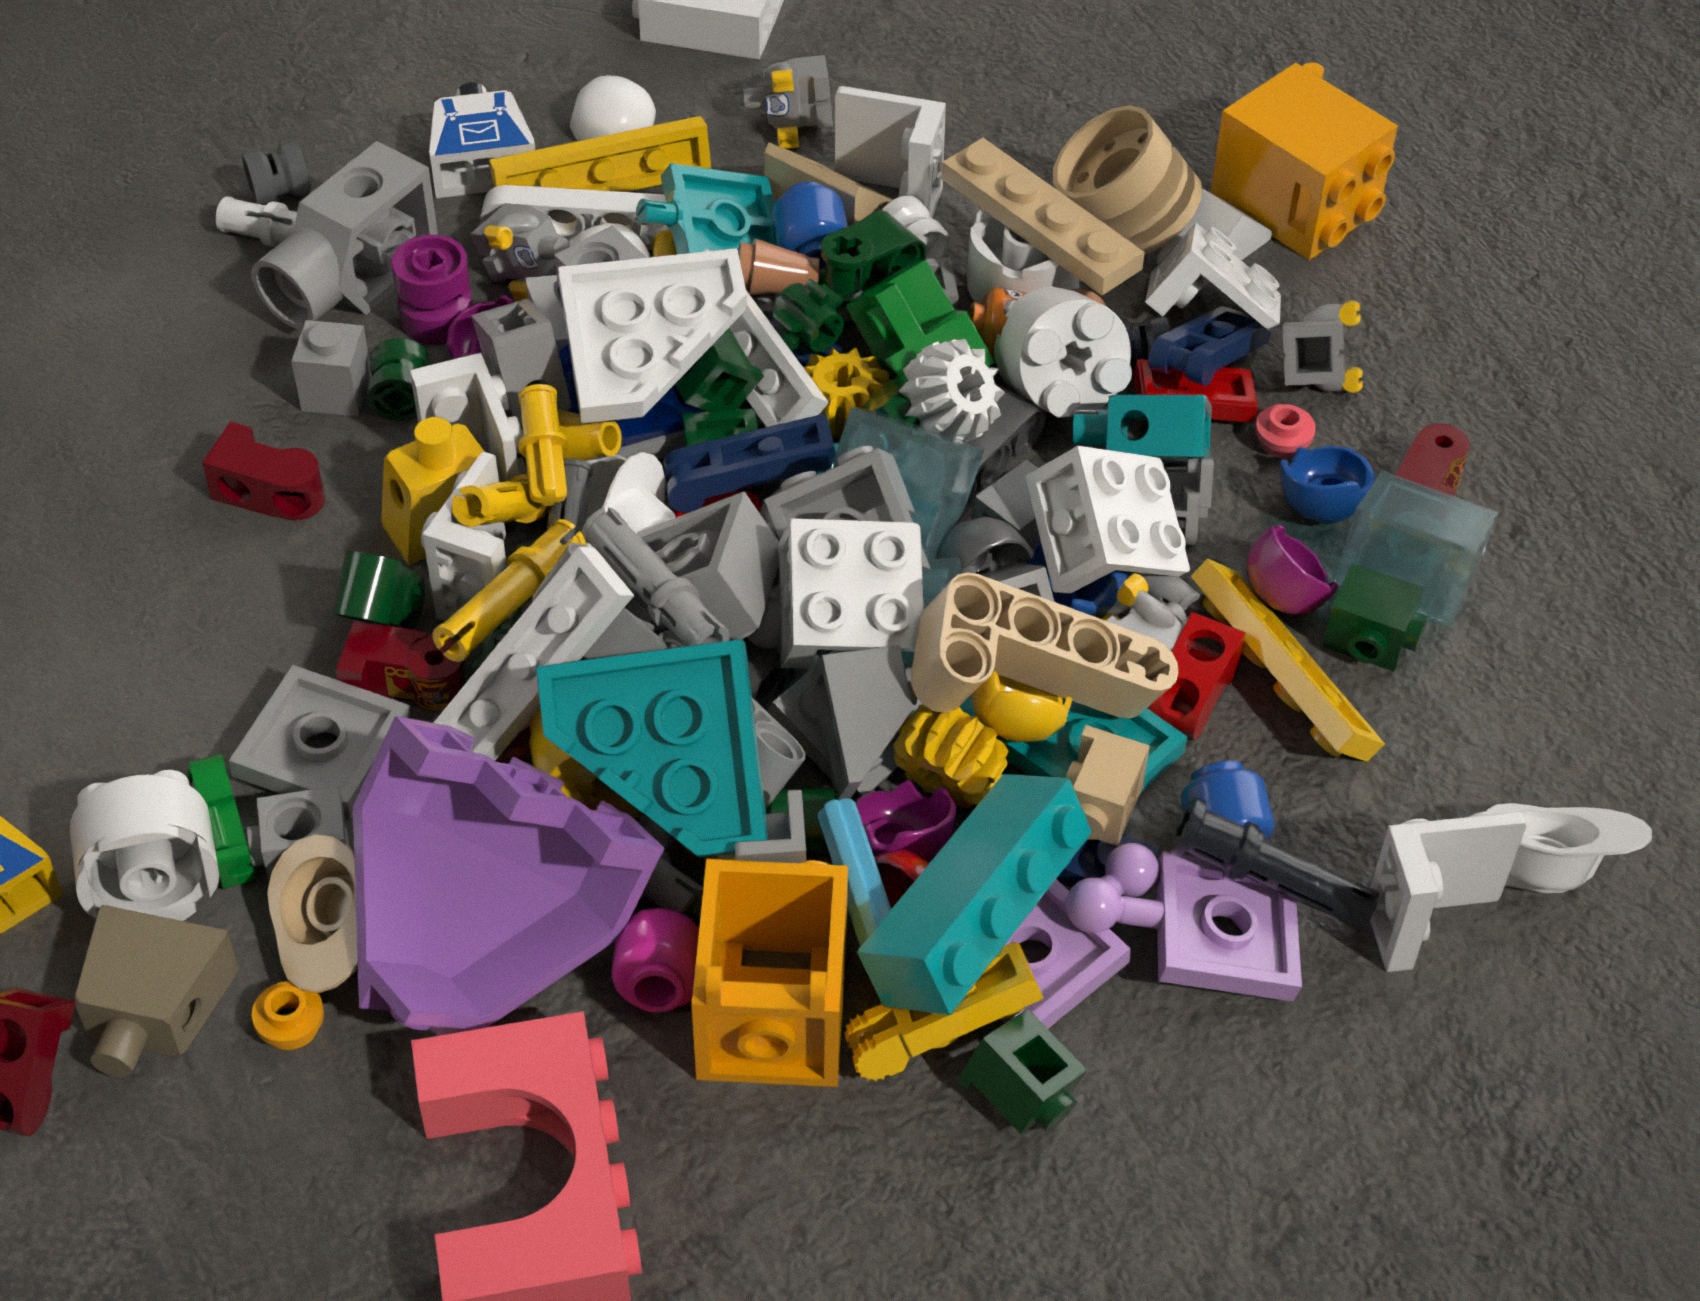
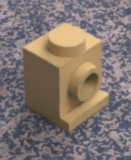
M1086 725L1081 735L1078 762L1073 761L1071 763L1066 778L1070 779L1092 830L1091 835L1087 839H1097L1118 846L1143 788L1150 746Z

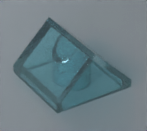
M1382 470L1356 508L1335 582L1342 586L1353 563L1424 587L1418 613L1428 616L1430 620L1452 627L1495 527L1499 512Z

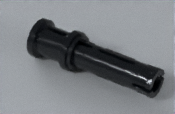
M1197 796L1185 808L1171 839L1169 849L1175 855L1182 856L1186 852L1221 868L1222 877L1231 881L1236 879L1242 881L1247 877L1306 906L1328 914L1358 931H1362L1367 926L1378 904L1375 901L1379 898V891L1354 882L1299 854L1277 846L1275 843L1264 839V832L1259 830V825L1250 821L1241 825L1207 809L1206 800Z

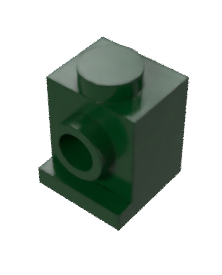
M728 328L675 385L687 404L708 412L737 410L764 375L760 368L750 364L731 329Z
M1026 1009L982 1039L956 1080L965 1090L975 1085L1020 1134L1035 1123H1038L1048 1132L1056 1127L1076 1106L1077 1101L1070 1094L1087 1072V1069L1029 1009Z

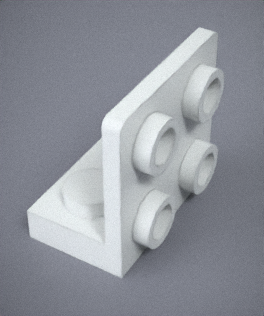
M840 86L835 95V171L855 181L900 188L899 197L912 195L918 198L928 209L930 218H932L943 188L941 176L942 162L944 161L946 103Z
M1195 223L1151 272L1145 302L1162 317L1174 304L1182 309L1191 301L1203 285V281L1199 279L1203 275L1270 332L1280 324L1281 295L1277 291L1280 286L1278 281L1266 269L1256 263L1249 268L1234 255L1237 248L1232 241L1214 227L1206 231Z
M481 353L410 370L418 423L427 418L439 417L447 420L451 426L455 424L466 425L482 449L496 456L499 482H506L514 476L527 473L523 459L517 458V453H520L518 442L523 437L520 422L517 416L506 417L504 410L509 409V402L500 374L490 376Z
M1076 446L1025 476L1053 592L1071 594L1115 570L1177 577L1190 571L1185 551V537L1179 527L1170 493V480L1159 458Z
M482 452L469 470H464L459 474L450 497L439 512H433L427 518L422 529L421 545L425 548L429 570L428 587L432 590L436 618L443 621L449 619L457 610L461 609L488 585L494 577L507 568L504 548L506 537L504 521L468 527L458 522L452 511L454 495H463L459 491L461 487L499 482L496 456L487 452ZM505 634L498 635L497 639L502 640Z
M790 518L778 543L779 600L782 614L780 637L781 668L807 669L817 650L858 651L900 645L901 652H914L918 623L924 610L920 526L917 523Z
M1479 812L1465 818L1436 821L1412 819L1402 824L1388 826L1370 888L1379 891V898L1375 901L1378 904L1370 922L1386 972L1412 970L1414 968L1422 941L1429 939L1430 917L1433 908L1493 902L1500 899L1527 827L1521 812L1503 814Z

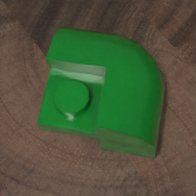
M926 259L913 261L854 298L846 306L873 355L877 356L878 362L895 378L905 374L903 368L909 365L911 360L916 359V354L922 352V348L935 342L942 343L965 339L970 349H985V365L987 367L995 363L967 312L953 308Z

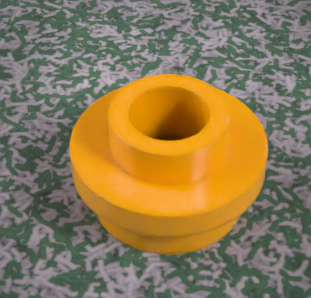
M285 981L270 986L258 996L254 1002L251 1016L254 1029L263 1041L278 1049L294 1050L307 1045L314 1039L323 1023L324 1007L318 993L302 991L292 982ZM297 1008L292 1014L278 1015L279 1012L285 1009Z

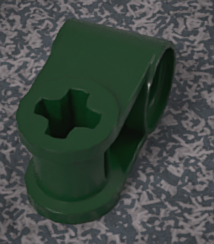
M879 210L872 212L864 219L842 230L831 232L824 237L821 243V257L826 262L825 273L821 275L818 285H827L843 299L840 307H846L854 298L915 260L926 259L927 246L887 211Z
M345 551L332 614L357 621L387 626L393 624L401 628L413 629L418 623L424 604V577L422 574L402 566V562L356 551Z

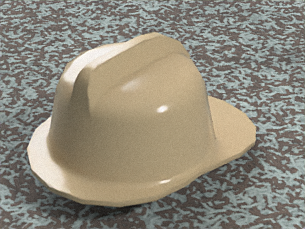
M314 834L299 839L282 853L271 872L267 892L269 911L274 925L280 962L287 979L302 991L321 993L338 987L358 967L354 853L348 845L334 836Z

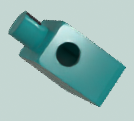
M1109 395L1108 410H1075L1073 443L1074 446H1105L1106 450L1157 457L1162 463L1187 464V458H1210L1212 405L1206 395ZM1133 420H1148L1149 422L1148 431L1141 439H1130L1127 436L1128 426Z

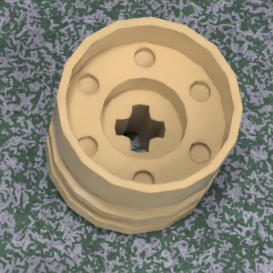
M1131 105L1113 108L1092 118L1072 135L1061 149L1053 167V184L1059 192L1145 252L1144 255L1163 247L1181 233L1195 215L1202 198V185L1198 176L1176 148L1172 147L1169 139L1144 108Z

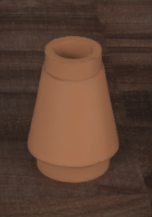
M754 239L753 244L739 243L738 255L745 288L750 296L780 294L786 287L794 283H801L805 286L808 279H812L816 283L818 282V258H811L758 239Z

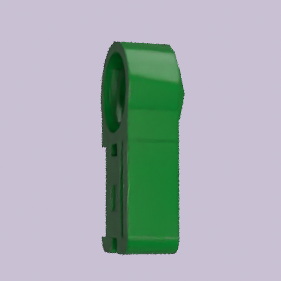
M222 754L188 762L189 769L186 777L189 780V786H191L193 781L196 791L203 797L208 806L219 876L223 889L257 880Z

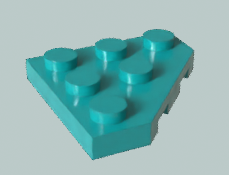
M743 639L536 667L543 735L639 811L670 833L694 854L701 858L735 853L734 845L738 842L769 840L746 645Z

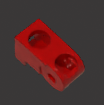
M1192 612L1171 650L1178 664L1179 674L1177 680L1147 709L1188 738L1196 740L1205 728L1212 710L1226 685L1232 683L1240 669L1246 632ZM1209 637L1216 640L1222 646L1223 654L1197 644V638Z

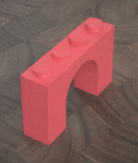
M584 1011L411 1040L418 1102L426 1139L501 1126H524L551 1135L566 1147L575 1160L573 1171L565 1187L555 1199L539 1211L512 1221L435 1234L442 1300L631 1301L628 1276L642 1273L639 1246L635 1228L620 1229L617 1209L631 1207L624 1162L609 1164L606 1144L620 1142L613 1098L600 1101L598 1099L596 1082L609 1079L602 1037L588 1039Z

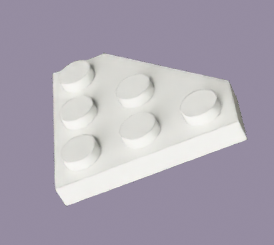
M737 248L558 267L559 287L581 424L644 417L746 310L747 293Z

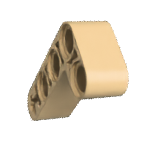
M966 572L955 576L921 613L911 672V686L916 697L924 706L933 711L946 713L956 710L992 675L993 671H997L998 675L1063 698L1070 696L1074 702L1119 718L1130 719L1140 715L1176 682L1179 673L1178 664L1173 653L1165 644L1154 638L988 577Z

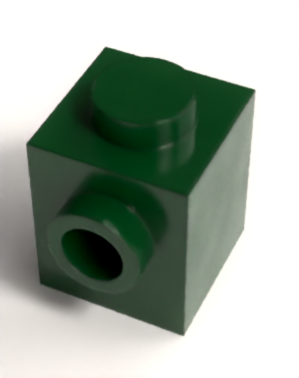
M1352 563L1332 605L1323 647L1353 657L1360 662L1373 664L1395 672L1404 649L1416 652L1424 633L1428 616L1418 613L1424 587Z

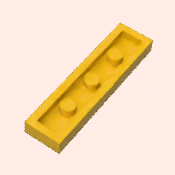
M701 116L489 160L493 188L501 185L628 192L661 185V175L670 163L711 169L707 124Z
M1206 559L1191 575V578L1206 594L1202 601L1206 610L1221 623L1228 626L1231 624L1233 628L1246 632L1243 654L1260 668L1267 667L1277 679V682L1273 685L1276 694L1289 707L1297 712L1303 711L1314 724L1310 729V733L1324 750L1335 757L1345 754L1368 762L1385 745L1382 739L1267 604L1257 595L1244 577L1234 569Z

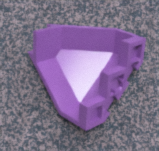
M395 716L353 805L359 1008L391 1011L392 1016L401 1024L416 1030H428L430 1028L436 1036L487 1028L618 939L628 923L664 847L627 812L609 803L601 801L597 810H591L583 803L567 797L561 791L564 781L515 757L512 758L509 764L495 762L486 755L472 752L471 748L476 738L452 726Z

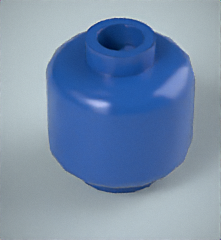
M802 182L788 188L775 202L772 209L777 245L811 258H818L819 269L824 268L826 262L821 257V243L824 237L831 232L848 227L841 197L834 190L824 187L819 183Z
M1231 760L1211 763L1191 774L1192 782L1180 794L1182 812H1184L1189 802L1197 796L1206 800L1207 809L1241 825L1247 821L1259 825V830L1264 832V839L1268 840L1272 836L1275 822L1262 776L1252 770L1243 769V765L1239 761Z

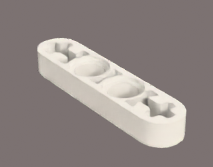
M501 185L490 189L485 195L480 218L482 224L505 203L529 205L549 216L548 212L564 210L571 213L576 218V221L560 223L551 217L550 219L558 237L566 238L570 243L572 238L583 230L607 224L603 218L604 215L618 213L626 216L631 221V224L626 227L633 230L644 243L647 250H653V238L658 232L669 229L666 225L647 223V226L641 225L642 223L637 221L638 216H636L637 203L641 198L666 202L664 194Z

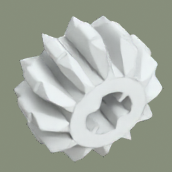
M965 339L942 343L935 342L922 348V352L916 354V359L911 360L909 365L903 368L908 382L905 383L899 392L910 399L911 407L905 416L917 417L920 420V435H934L939 445L954 444L963 440L968 442L982 436L983 432L988 430V425L1001 416L996 402L1005 392L997 387L993 380L999 368L987 367L985 365V349H970Z

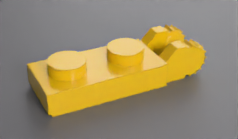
M1014 941L1002 948L1001 952L993 959L951 1015L886 1007L880 1004L864 1011V1015L859 1016L857 1014L855 1019H850L851 1022L849 1025H846L847 1031L844 1034L848 1048H851L852 1052L855 1053L852 1059L856 1073H859L861 1078L865 1077L867 1081L872 1079L876 1082L877 1079L882 1078L884 1080L886 1075L893 1076L904 1071L911 1055L915 1057L930 1049L948 1046L968 1032L995 1020L1007 1019L1017 1015L1025 1007L1043 1000L1044 997L1020 944H1015Z

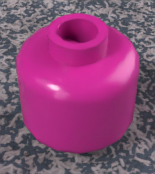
M655 908L642 910L632 915L615 941L611 976L619 995L626 1002L644 1011L654 1013L674 1010L689 1003L693 995L699 927L691 918L675 910Z

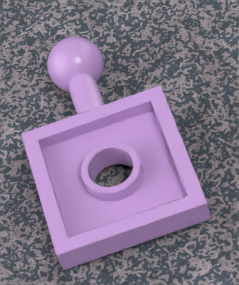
M1136 843L1123 844L1114 849L1108 856L1105 864V876H1102L1101 879L1111 883L1120 896L1140 897L1150 892L1156 885L1159 878V863L1156 856L1147 847ZM1058 880L1052 883L1038 901L1036 907L1028 914L1005 944L1007 945L1014 941L1016 944L1026 940H1037L1044 943L1051 951L1044 960L1028 963L1044 999L1025 1007L1020 1012L1022 1013L1029 1009L1047 1029L1130 962V948L1110 929L1088 933L1078 929L1071 922L1066 911V899L1069 891ZM1015 1015V1016H1013V1017H1010V1018H1007V1019H1000V1020L1003 1021L1004 1023H1007L1008 1021H1010L1011 1019H1013V1018L1016 1017L1017 1015Z
M1162 852L1158 861L1159 878L1156 883V901L1120 896L1111 883L1101 878L1083 879L1076 883L1068 893L1066 899L1067 915L1071 922L1082 931L1088 933L1101 932L1111 928L1116 922L1157 929L1159 982L1292 1002L1302 988L1296 900L1247 877L1242 881L1237 879L1231 881L1222 877L1221 868L1196 856H1178L1170 852ZM1224 916L1232 919L1235 925L1242 930L1243 935L1232 936L1223 933L1215 926L1212 917Z

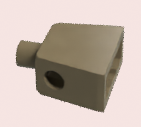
M107 905L101 906L97 914L75 994V1006L85 1032L89 1037L98 1041L90 1059L96 1069L112 1077L127 1078L131 1076L142 1050L172 1057L186 1052L239 970L228 930Z

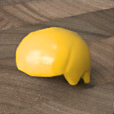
M993 671L992 675L971 694L973 710L981 723L986 727L993 728L997 736L1013 742L1043 741L1061 730L1067 721L1068 712L1073 700L1072 697L1067 696L1063 705V697L998 675L997 671Z

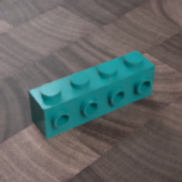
M1003 774L862 944L857 954L883 1006L951 1015L955 1008L963 1001L965 995L993 959L1001 952L1007 941L1028 914L1036 907L1038 901L1092 833L1069 778Z

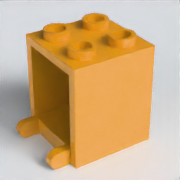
M1314 62L1306 63L1303 66L1294 63L1223 110L1210 192L1270 229L1272 237L1308 261L1326 248L1337 246L1350 231L1364 221H1372L1381 212L1386 201L1384 189L1388 171L1395 159L1393 147L1398 125L1323 80L1324 68L1322 65Z
M735 858L729 860L706 859L692 995L696 1080L838 1087L847 948L848 866L828 865L815 860L802 863L742 861L735 860ZM743 950L811 954L810 969L742 966Z

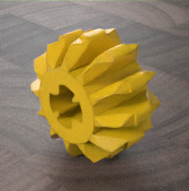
M831 347L827 357L810 354L808 364L803 368L829 402L820 414L826 413L833 440L836 437H845L853 445L857 434L847 420L890 380L889 373L881 369L877 356L861 359L857 348H854L848 354H839Z
M919 705L914 714L907 717L898 731L899 737L893 744L895 750L893 759L898 767L906 771L905 775L908 780L914 781L923 787L924 793L934 794L937 788H945L948 790L954 803L961 808H970L973 804L978 805L1000 779L1002 772L1008 764L1006 756L1009 751L1003 742L996 739V731L993 728L984 726L978 720L977 715L970 716L963 712L960 707L954 711L943 713L933 711L924 705Z

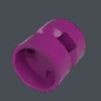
M438 234L421 235L411 238L398 246L392 255V272L395 290L398 294L397 304L400 322L406 335L415 341L425 344H445L448 338V327L460 311L473 306L472 293L469 287L467 254L462 245L450 237Z

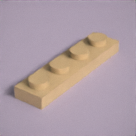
M985 138L979 139L942 162L941 179L1101 296L1143 269L1145 254L1143 250Z

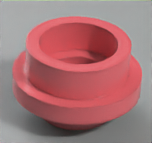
M1277 404L1265 408L1258 415L1255 432L1262 449L1269 455L1282 459L1293 458L1299 447L1307 448L1312 443L1316 430L1315 422L1309 413L1289 404Z

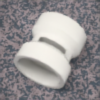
M912 195L901 196L892 200L882 209L891 214L927 246L926 259L946 256L950 247V236L938 221L930 218L928 209L918 198Z

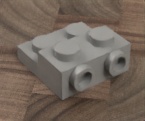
M872 446L858 447L842 454L837 459L839 466L817 475L815 471H809L795 475L781 484L782 492L764 499L779 540L790 518L913 523L910 515L915 514L894 456L879 448L874 450ZM921 545L923 573L931 568Z

